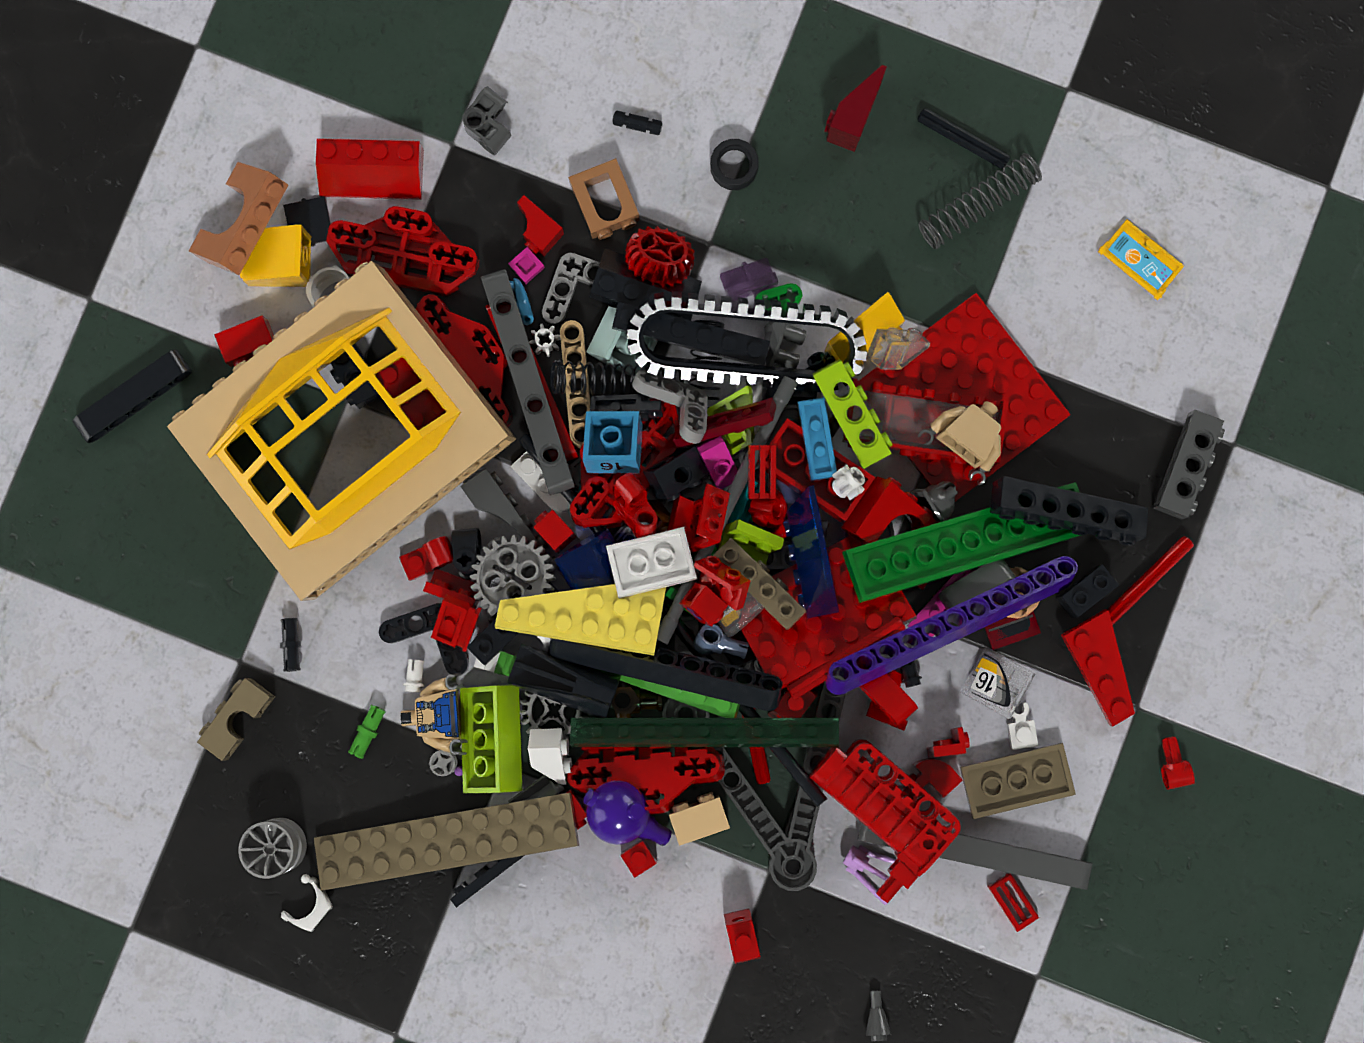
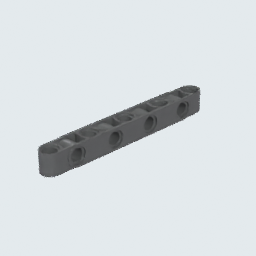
M506 269L481 276L549 495L573 489L575 486ZM502 303H508L511 305V310L502 314L498 312V307ZM517 352H525L527 354L525 361L521 363L515 362L513 356ZM537 400L543 404L538 412H531L528 409L532 401ZM556 450L558 458L555 461L548 462L544 459L546 451Z

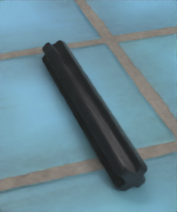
M924 108L920 112L917 119L918 122L1000 169H1003L1010 160L1009 155L932 111Z

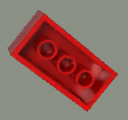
M788 418L769 444L776 445V479L843 524L875 479L873 475L833 449L837 471L845 465H848L849 468H858L865 477V483L861 485L865 490L852 500H849L847 496L841 498L834 492L832 482L836 479L827 478L811 481L802 427ZM766 450L765 471L769 473V450Z

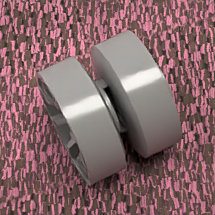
M273 818L257 823L245 831L239 843V858L243 867L251 875L269 879L295 869L302 862L306 854L307 842L303 830L294 821L286 818Z

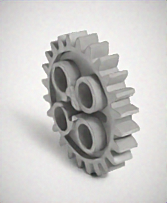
M512 535L510 542L502 536L500 545L493 540V548L491 550L485 546L483 547L486 553L484 557L481 555L476 556L480 561V565H472V568L477 571V574L470 575V578L477 582L470 586L473 591L478 592L474 598L477 601L482 600L479 606L483 609L488 608V613L492 616L496 612L498 613L500 600L512 599V594L517 590L522 591L521 597L545 594L546 591H554V588L549 584V582L556 580L554 575L549 574L555 570L552 564H548L552 558L548 554L544 555L546 550L542 546L537 548L538 543L535 540L528 544V539L525 536L521 538L520 542L515 535ZM510 555H514V561L510 565H504L505 559ZM499 566L512 576H517L522 582L531 585L532 589L528 590L516 581L509 580L504 574L494 570V567ZM530 568H536L535 575L531 578H526V572ZM500 577L499 585L495 588H490L491 581L494 578Z

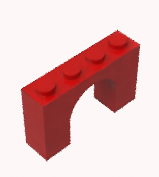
M876 476L841 528L857 542L865 545L878 541L888 524L900 515L905 514L911 524V531L939 523L940 520L937 521L933 518L935 514L930 509L918 505V499L914 495L900 489L902 485L892 477L884 479ZM927 583L915 587L923 590Z

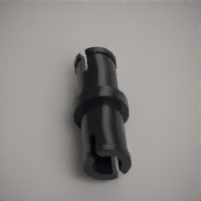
M298 618L281 619L282 642L280 643V649H283V672L300 671L299 648L301 647V641H298Z

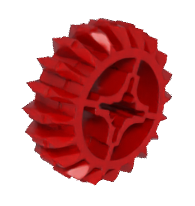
M647 226L645 230L639 229L637 233H633L625 250V262L629 265L628 269L634 271V276H641L643 282L646 280L651 281L652 286L655 283H659L662 287L666 283L672 287L675 283L681 284L684 279L688 278L695 263L694 250L691 248L690 242H685V236L679 237L677 231L670 232L668 228L663 230L658 226L655 229Z

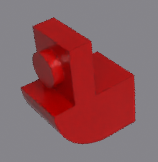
M932 758L921 759L912 764L919 773L917 775L914 773L909 775L922 787L929 783L942 798L963 781L950 765ZM903 786L901 790H904L912 798L914 793L907 786Z

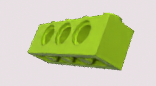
M838 359L813 373L815 381L863 469L891 455L889 447L893 446L887 433H880L876 424L880 423V420L874 409L872 408L868 411L863 402L868 398L861 385L855 387L851 379L855 374L848 362L843 364L841 359ZM839 382H845L849 386V391L844 396H837L834 393V387ZM854 405L861 408L860 417L857 419L848 418V408ZM864 429H871L874 432V437L869 442H862L859 439L860 432Z

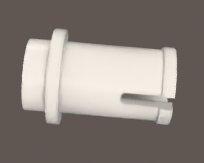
M408 659L406 683H403V686H405V691L421 693V688H424L422 675L425 661Z

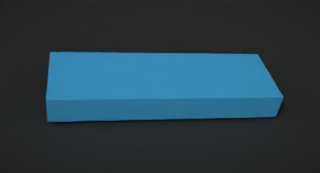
M825 398L798 401L810 480L833 478L832 474L837 469Z

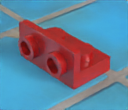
M707 556L695 561L694 567L701 571L698 580L699 584L706 585L734 610L737 611L744 607L751 580L741 575L740 571L722 563L717 557Z
M435 569L431 581H426L423 589L424 592L443 599L446 594L470 603V607L475 609L479 603L474 598L478 592L473 591L470 587L475 582L465 580L440 569Z
M963 727L952 728V739L933 741V746L927 747L928 758L966 754V748L970 747L968 732H964Z

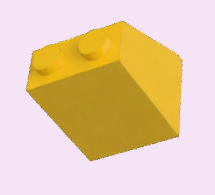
M302 225L265 228L244 265L240 278L248 286L306 287L311 275L310 234Z

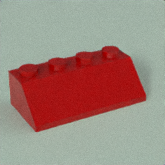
M317 138L316 171L319 196L422 200L424 149L420 141Z

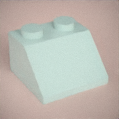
M608 306L586 352L604 364L611 363L613 367L620 363L623 368L627 364L635 368L638 364L635 362V354H630L627 333L612 329L617 308ZM644 337L648 348L653 351L658 341ZM618 366L616 369L622 372L621 367ZM628 366L626 368L625 374L632 375L631 367ZM637 367V369H636V371H635V375L637 374V372H638L639 370H641L640 367Z

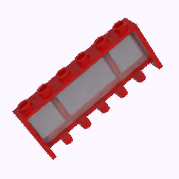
M853 378L855 387L861 385L868 398L863 401L868 411L873 408L880 420V423L876 424L880 433L886 432L893 446L889 447V449L900 450L899 455L915 457V453L925 454V459L940 461L942 456L951 458L952 463L967 464L964 459L936 438L939 434L936 433L934 435V439L929 445L924 444L931 439L930 434L924 432L919 438L918 434L923 429L931 428L930 424L944 411L959 406L968 408L971 404L981 408L986 401L991 402L998 409L993 419L1001 425L999 435L1001 437L1002 454L1009 400L999 402L987 400L986 397L971 398L961 396L958 393H937L931 389L916 390L909 389L908 386L903 385L895 387L883 385L882 382H860L857 378ZM854 405L847 410V417L850 419H857L861 415V408ZM864 429L860 432L859 439L862 442H869L873 439L874 432L871 429ZM843 433L842 442L848 443L847 447L852 448L845 434ZM1001 454L994 464L1000 463Z

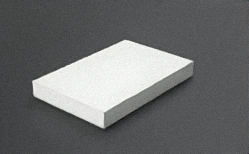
M684 527L606 546L619 599L697 580Z

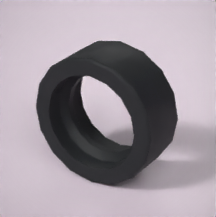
M728 139L721 142L714 149L711 156L710 167L714 181L728 190H741L748 187L755 180L759 167L758 155L755 149L748 142L741 139ZM738 150L743 152L749 160L748 172L739 179H730L720 170V159L728 151Z

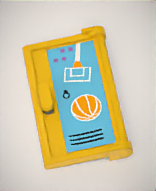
M1128 219L1098 251L1099 254H1103L1151 293L1156 300L1162 298L1168 285L1184 267L1181 262Z

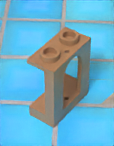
M616 158L568 177L592 239L597 237L599 240L605 239L613 234L612 231L620 228L622 230L630 229L636 225L637 221H640L638 210ZM611 179L622 207L619 217L612 221H605L598 216L587 190L588 187Z

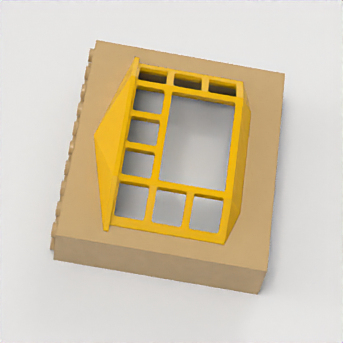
M373 261L365 262L358 266L355 270V275L350 279L346 278L337 283L334 287V292L329 296L324 295L316 300L314 308L308 313L305 311L299 314L293 320L295 323L288 329L283 328L273 336L274 340L267 346L264 344L258 347L253 352L254 356L251 359L237 364L230 376L217 380L212 385L213 389L209 393L196 397L192 401L193 405L186 411L182 410L172 417L173 422L167 426L300 601L317 599L517 439L385 269ZM375 327H380L397 350L368 367L352 345ZM346 351L360 369L361 374L335 394L319 372ZM400 358H404L421 379V382L396 398H392L376 377V373ZM312 378L328 400L307 418L301 420L286 398ZM369 381L409 432L410 438L320 510H317L278 460L276 454L363 383ZM428 389L446 413L422 429L417 430L400 406L423 390ZM279 405L294 424V428L272 446L268 447L253 425ZM244 432L249 435L261 451V455L245 472H243L227 451V447ZM267 461H269L286 484L269 504L251 482V478ZM291 493L296 496L310 515V518L293 535L275 513V509Z

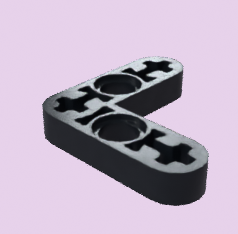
M436 603L386 620L379 627L381 640L392 644L432 631L437 619L431 620L430 622L433 626L428 627V619L424 612L428 611V616L435 615L442 603ZM413 616H419L423 620V626L418 631H413L409 627V620ZM403 620L407 635H404V631L401 630L394 633L395 638L393 639L390 636H385L388 625L391 624L393 628L402 626L399 621ZM436 640L446 671L449 674H465L469 668V660L466 652L462 651L463 648L459 646L455 648L452 646L446 647L442 642ZM458 647L460 648L461 652L455 653L458 660L464 661V664L460 666L461 670L457 672L456 668L450 667L454 660L451 654L446 657L445 651H454Z

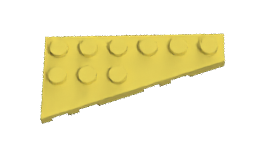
M615 584L500 600L495 629L654 656L667 587L620 599L618 598Z

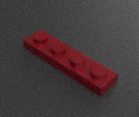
M773 398L707 416V430L701 441L713 440L722 435L733 432L739 433L753 426H764L773 421L776 411V404ZM677 425L673 437L676 447L696 445L685 441L680 436V425Z

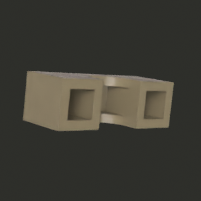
M244 678L243 681L240 679L231 689L232 696L227 702L224 700L215 710L217 716L211 723L207 722L199 732L201 737L197 743L221 761L229 760L244 740L234 731V717L239 712L244 711L253 718H260L275 698L273 694L251 678Z

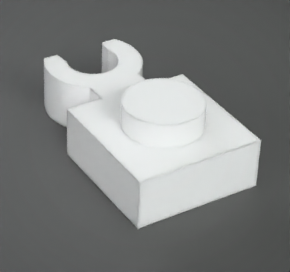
M1026 702L1022 703V712L1019 714L1015 713L1013 704H1010L1007 710L1014 720V723H1007L1011 750L1038 746L1034 720H1026V716L1029 713L1028 704Z

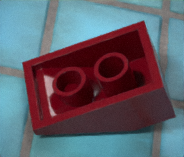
M881 65L839 103L836 111L831 110L824 132L828 133L827 142L855 152L887 66Z

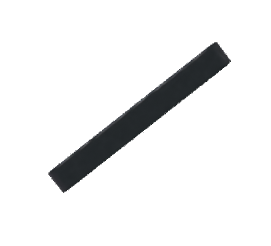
M550 638L549 653L558 660L765 711L775 710L779 706L783 682L780 678L771 674L656 647L653 656Z

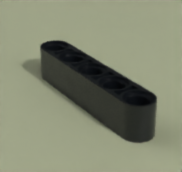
M178 350L169 351L78 414L72 422L85 441L93 443L182 382L192 373V370Z

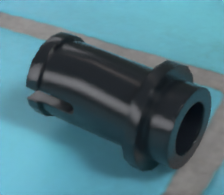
M915 660L901 666L904 679L902 683H905L906 688L921 684L920 679H922V676L918 674Z

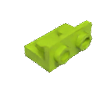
M736 520L726 524L718 549L732 538L756 562L760 560L766 565L769 554L782 549L784 538L742 520Z

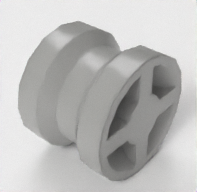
M443 750L436 751L429 761L431 771L437 776L442 777L453 773L458 765L457 756Z

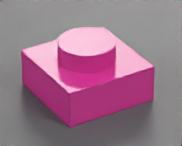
M528 247L508 263L509 267L525 284L545 268Z

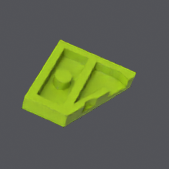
M751 385L745 386L707 409L708 416L752 404L753 394ZM754 426L739 433L733 432L721 436L731 456L752 444L755 438Z

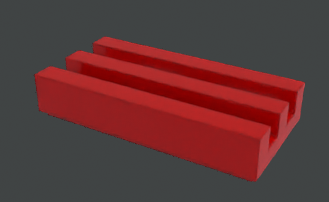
M748 445V499H776V445ZM755 450H759V493H755ZM766 450H769V493H765Z
M1006 873L1005 876L987 886L1017 932L1039 918L1011 873ZM1007 881L1010 882L1031 916L1029 918H1026L1006 887L1005 883ZM1000 887L1022 920L1020 924H1018L996 888Z

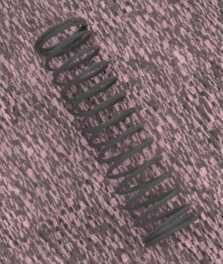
M1027 153L1021 154L1020 161L1013 159L1011 166L1005 165L1003 171L997 170L995 177L988 176L987 183L980 181L978 188L971 187L970 193L963 192L962 199H954V205L947 203L945 210H937V216L930 214L929 221L923 219L919 221V229L927 243L933 249L940 248V244L944 245V239L934 225H932V216L938 219L946 236L949 239H953L951 231L940 219V211L947 214L954 230L961 234L959 225L948 213V205L955 209L962 224L969 229V223L963 213L957 208L956 200L963 203L971 220L975 223L978 222L975 213L964 200L965 194L971 197L979 214L984 218L986 217L983 207L973 196V189L979 191L986 207L991 212H994L993 204L981 190L982 183L987 185L996 204L1002 207V200L993 187L989 185V178L996 180V184L1003 197L1007 201H1011L1008 190L997 178L998 172L1004 175L1011 191L1019 196L1016 184L1005 172L1006 167L1012 169L1020 187L1027 190L1028 187L1024 178L1013 166L1014 162L1020 163L1024 175L1031 184L1039 183L1042 180V173L1035 160ZM1024 157H1025V158L1031 163V165L1033 166V168H1034V170H1035V172H1036V174H1037V177H1035V176L1033 175V173L1030 171V169L1028 168V166H1027V164H1026V162H1025ZM1017 175L1020 177L1025 187L1021 184ZM1009 181H1010V182L1012 183V185L1014 186L1016 192L1014 191V189H1013L1012 186L1010 185ZM925 228H926V229L929 231V233L931 234V236H932L934 242L931 240V238H930L929 235L927 234Z

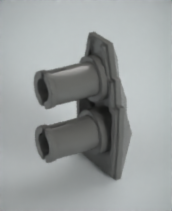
M768 322L764 327V339L769 340L770 344L764 366H773L776 363L796 369L799 364L800 355L780 349V344L784 339L799 346L802 345L806 338V330L787 325V323Z

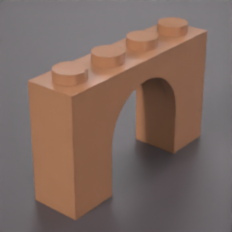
M237 162L226 185L244 196V204L239 217L229 229L220 234L200 229L189 252L211 265L240 275L289 185L269 171Z

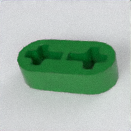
M790 283L761 291L755 299L762 300L763 297H767V300L776 299L781 302V311H784L790 299L780 300V297L786 296L787 290L797 293L793 302L797 303V305L800 304L803 295L798 285Z

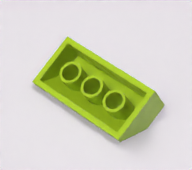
M513 685L460 688L461 739L468 741V743L461 744L462 752H467L466 755H462L463 793L523 791L519 688Z

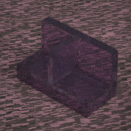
M767 258L749 264L746 261L742 262L740 267L720 274L726 296L731 297L732 302L737 301L738 297L746 298L778 286V278L776 273L772 272Z

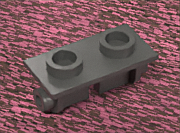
M544 775L508 802L513 803L559 795L565 790L564 785Z

